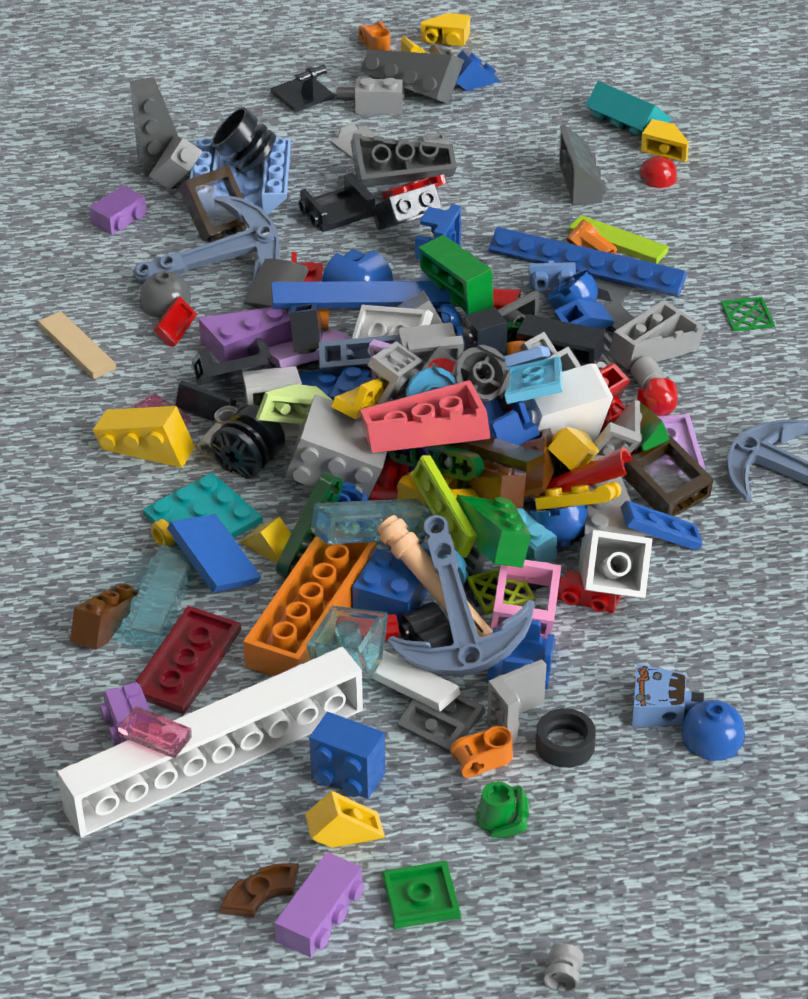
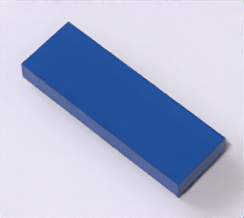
M627 500L620 507L626 525L629 528L693 550L700 549L703 545L696 524Z

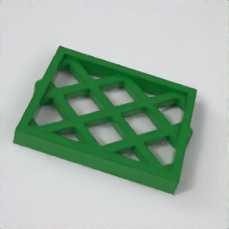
M763 297L721 301L733 332L775 327ZM756 301L757 303L752 306L746 302ZM739 303L740 305L735 308L729 304ZM762 304L764 310L757 307ZM743 305L751 308L748 312L740 310ZM728 308L734 311L730 314ZM754 310L761 312L762 314L759 317H757L755 315H752L751 313ZM736 312L744 314V316L741 319L733 315ZM766 315L769 321L762 318ZM748 316L756 319L753 323L745 321ZM759 321L766 323L763 325H756ZM741 323L748 325L745 327H738Z

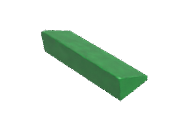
M640 403V413H642L640 433L642 434V441L639 447L646 451L670 439L663 421Z

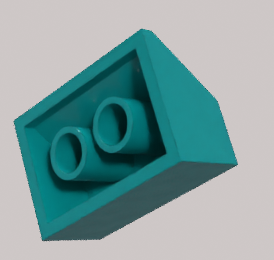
M597 81L585 105L592 111L591 116L602 121L606 117L610 119L609 123L620 129L623 126L629 127V132L639 137L642 136L643 131L652 119L667 123L672 120L656 105L600 81Z

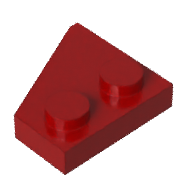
M444 174L424 177L383 191L382 194L385 200L389 197L432 184L438 187L446 184Z

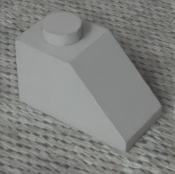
M174 135L149 177L170 190L190 172L202 150L183 137Z

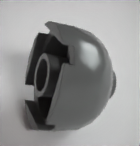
M161 271L151 275L145 280L140 289L142 310L152 317L163 316L171 303L179 296L190 306L191 292L189 285L182 276L173 272Z
M478 345L477 347L465 350L455 362L452 372L456 383L471 381L482 403L490 402L499 397L508 387L511 376L510 369L507 370L504 356L495 348L486 345Z

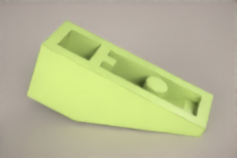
M294 384L265 392L256 418L264 421L303 424L315 394L329 400L332 399L317 386Z

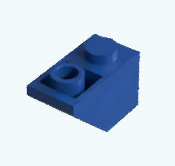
M461 50L456 56L464 60L456 83L465 90L469 91L501 81L495 75L496 70L487 62L484 65L481 64L482 60L473 52L469 55Z
M576 299L554 310L555 320L603 330L614 325V320L602 303Z

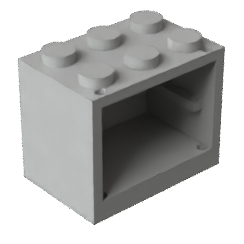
M315 394L299 431L285 477L314 488L320 476L329 472L340 477L343 482L356 485V489L361 493L363 490L367 498H369L383 468L387 451L372 453L365 438L362 417L355 420L332 408V400Z

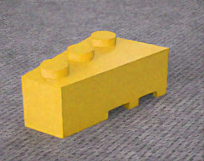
M177 406L109 409L104 412L93 428V432L102 450L183 468L195 448Z

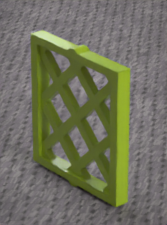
M500 568L467 577V582L475 595L474 598L477 599L485 615L493 614L495 597L485 592L488 588L497 589V585L491 584L494 578L498 579ZM506 579L505 586L507 583L516 584L517 587L514 591L504 590L505 594L511 595L509 601L503 600L504 604L523 606L528 600L535 602L536 598L527 584L528 581L521 582ZM474 583L484 586L481 592L477 590ZM520 588H524L528 596L519 594ZM482 598L491 600V604L486 606Z

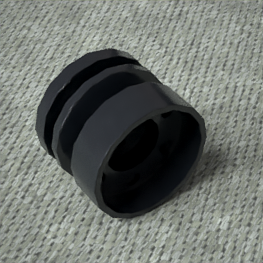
M245 107L237 109L226 118L216 131L211 143L224 157L230 156L231 163L237 165V168L242 173H247L259 165L268 155L276 141L275 133L267 130L268 128L263 123L257 125L258 119Z
M250 404L241 407L227 423L223 424L213 434L210 440L211 451L220 466L228 472L232 473L234 471L241 474L240 477L245 479L256 476L260 469L264 468L267 462L282 450L285 444V433L281 424L274 421L258 420L256 415L260 406Z

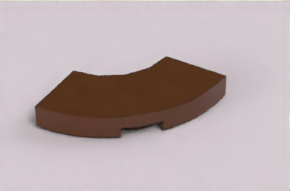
M280 863L258 869V873L249 876L245 880L240 879L226 894L220 907V914L254 918L258 908L267 900L281 895H293L299 872V863Z

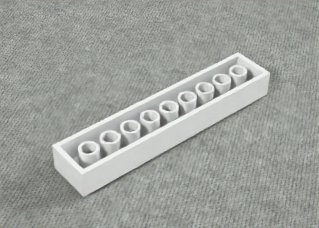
M342 646L304 664L297 665L288 671L272 676L256 685L245 688L231 696L215 701L199 710L185 714L183 717L158 726L135 738L128 739L87 759L71 764L57 771L64 813L80 838L312 734L327 711L345 718L363 711L362 670Z

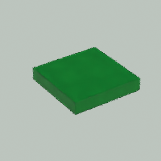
M447 861L381 871L394 929L461 918Z

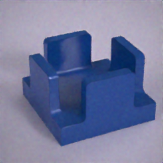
M451 204L448 210L428 207L420 219V224L431 227L434 239L445 235L461 246V206ZM419 235L415 238L416 259H419L418 247L434 239Z
M496 398L490 402L483 403L487 410L490 437L520 445L540 435L537 425L530 420L523 401L510 403L512 410L505 414H502Z
M532 620L526 636L508 657L488 669L487 683L499 675L517 670L526 664L543 660L546 663L545 689L548 690L556 641L554 634H548V638H542L541 621ZM493 628L492 633L500 631V628Z

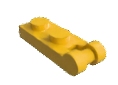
M611 481L590 490L588 485L571 487V492H562V488L545 490V495L535 498L536 508L541 510L605 503L620 496L621 486L617 482Z

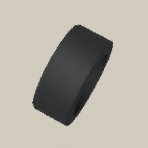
M560 708L549 711L537 723L536 750L539 756L548 764L562 768L580 766L590 760L595 751L596 727L592 719L583 712L575 709ZM559 729H570L581 734L584 737V741L573 746H560L551 742L547 735Z

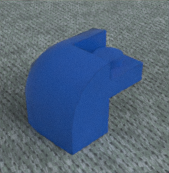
M352 249L344 256L336 253L329 260L322 276V282L393 281V275L387 261L376 251L371 250L369 253L364 254Z

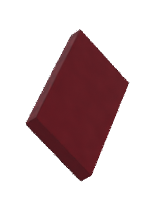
M187 606L136 680L140 684L146 701L184 715L241 632V623Z

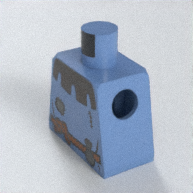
M637 664L633 727L683 725L684 710H690L699 702L704 701V693L686 691V675L684 673Z

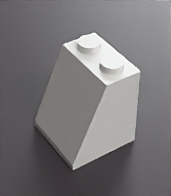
M588 364L562 372L563 392L523 400L529 418L537 425L538 431L550 428L552 435H554L559 429L570 427L585 431L594 442L599 436L613 396L597 365Z
M296 366L242 372L246 405L260 406L265 392L294 384L302 385ZM279 422L285 437L298 436L302 424Z
M592 530L582 538L578 568L584 589L644 599L646 596L652 538Z

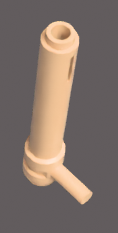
M395 515L387 518L377 528L380 534L379 538L385 545L389 544L391 547L390 552L398 560L401 559L447 613L440 577L435 572L432 558L419 544L420 539L415 533H410L407 530L408 525L403 519H398ZM468 602L478 636L485 637L492 634L493 630Z

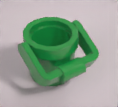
M499 781L487 784L482 790L480 803L476 809V821L480 828L491 833V838H506L524 832L527 829V818L529 817V799L523 788L519 785L511 787Z

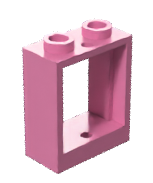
M525 560L523 568L500 565L491 629L500 628L501 622L522 608V606L503 603L506 579L520 582L528 581V583L550 586L547 611L534 609L532 620L541 621V637L548 638V634L552 633L561 565Z

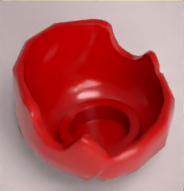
M654 156L644 161L640 166V178H644L647 186L668 188L674 185L677 180L676 166L667 157Z
M652 378L649 380L646 389L642 390L640 388L638 390L636 400L640 401L656 416H667L677 407V386L672 380L667 378Z

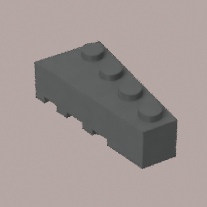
M368 49L360 71L378 79H403L404 88L448 103L464 60L449 54Z
M154 77L130 81L137 157L144 176L150 175L174 135L178 136Z
M353 133L351 149L356 177L365 187L412 182L424 177L444 174V177H451L457 169L453 145L421 141V143L410 142L408 139H384L381 136L367 137L362 136V134Z

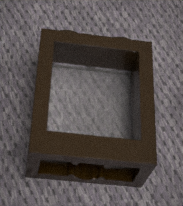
M229 165L186 180L179 187L188 211L203 241L211 239L213 242L225 238L224 233L232 231L233 234H237L247 229L244 220L239 222L228 210L214 202L215 196H232L244 199Z
M669 435L670 440L649 450L632 454V461L625 464L627 474L624 476V479L654 510L674 517L710 497L714 479Z

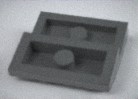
M265 259L244 300V304L260 309L273 307L271 283L303 282L309 270L305 265L280 259Z
M459 695L440 712L413 699L397 722V726L450 752L453 742L466 736L486 711L483 705L463 695Z

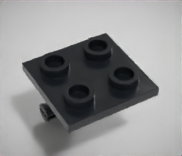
M324 64L316 68H306L305 72L296 74L295 79L270 88L271 93L294 112L334 98V93L316 80L318 76L328 73L327 67Z

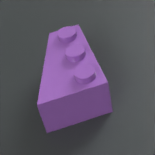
M268 307L198 318L200 341L207 349H210V352L220 363L249 357L248 346L256 338L261 337L263 344L267 343L268 347L293 341L290 315L284 309Z

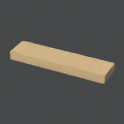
M61 311L39 320V327L93 379L116 370V363Z

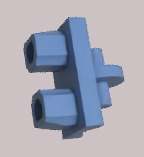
M548 260V263L529 264V289L546 291V289L556 288L563 281L568 282L573 279L572 275L576 273L575 262L554 263V260Z

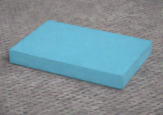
M558 356L507 367V370L510 369L511 374L509 385L505 389L507 404L563 392L562 363Z

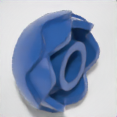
M444 303L438 305L436 312L441 317L442 322L452 323L456 334V327L462 326L463 323L459 313L452 304Z

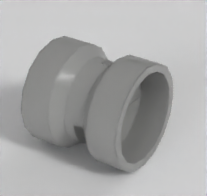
M557 944L551 948L548 958L550 965L547 967L544 976V982L548 988L556 990L558 982H565V992H573L577 989L580 979L578 971L581 970L584 960L583 952L570 944Z

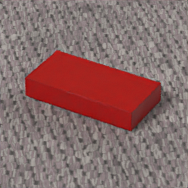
M179 296L171 303L153 331L168 346L174 347L189 328L197 313Z

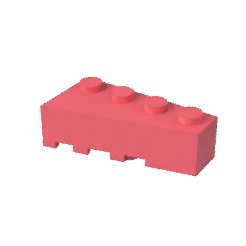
M470 380L360 409L365 438L372 453L491 439L487 410Z

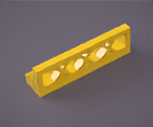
M379 377L362 384L360 387L336 396L331 407L356 420L361 417L360 409L377 405L389 381Z

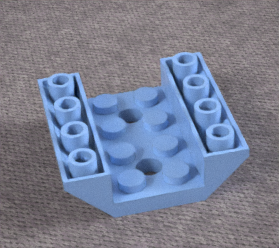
M276 138L268 155L259 165L247 173H240L237 165L231 163L230 156L224 157L220 155L212 146V139H195L194 146L202 150V153L191 169L190 179L229 165L243 198L260 207L267 215L287 199L291 139ZM223 182L197 191L205 212L211 217H234L228 210L214 202L215 196H228Z

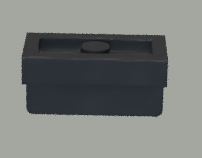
M181 381L178 385L175 406L215 421L214 415L218 409L225 406L236 407L237 401Z

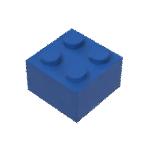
M376 548L352 586L353 610L375 617L396 614L398 624H401V614L420 607L428 591L401 559L398 560L391 552Z
M327 711L309 736L311 778L315 779L322 786L331 785L342 789L351 797L360 796L369 799L386 773L385 732Z

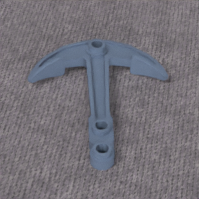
M215 196V203L228 210L239 222L244 220L249 229L184 252L166 254L153 259L151 263L140 262L134 269V275L139 283H144L148 277L161 271L180 275L190 269L251 252H258L259 260L255 262L251 288L264 260L267 258L280 259V240L277 229L270 217L253 203L238 197Z
M782 419L763 422L743 431L734 440L727 457L726 468L730 484L746 501L751 500L748 479L750 467L753 463L808 485V461L773 445L777 440L782 444L807 433L808 421Z
M440 515L430 516L424 522V531L428 538L427 542L435 572L440 577L454 643L451 646L431 648L429 642L407 641L391 636L388 642L404 660L415 667L436 675L464 676L475 674L491 668L514 651L528 632L534 615L535 602L528 600L517 613L501 622L500 631L485 637H479L458 573L459 564L452 538L449 534L448 523ZM436 529L442 530L439 533H432ZM443 554L449 555L447 558H439ZM469 658L477 659L474 663H467Z

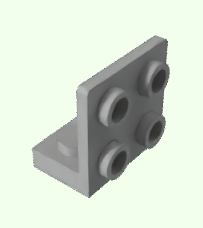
M452 323L399 328L401 345L423 360L418 371H421L438 346L444 349L456 361L463 353L462 336H455Z
M397 341L374 355L367 365L374 370L378 377L389 381L377 405L405 398L406 387L410 379L419 372L418 368L423 361Z
M634 399L615 423L610 422L597 437L594 444L599 452L595 456H605L622 447L627 448L629 453H631L640 446L642 441V434L640 433V422L642 419L640 401Z
M543 660L526 664L517 670L489 680L487 722L491 727L503 726L509 729L512 733L513 743L517 742L518 730L520 729L519 714L544 704L546 663Z

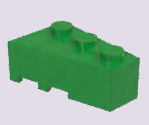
M445 235L418 247L420 269L439 290L444 288L452 297L450 303L454 307L459 305L466 315L494 307L493 273L487 264L475 258L471 253H468Z
M457 494L456 500L477 534L475 540L477 543L476 549L494 564L523 568L531 533L514 503L503 497H496L495 500Z

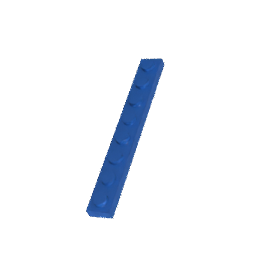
M496 227L488 247L490 252L532 263H548V260H554V263L575 262L576 273L587 269L594 278L678 298L687 277L685 270L501 227Z

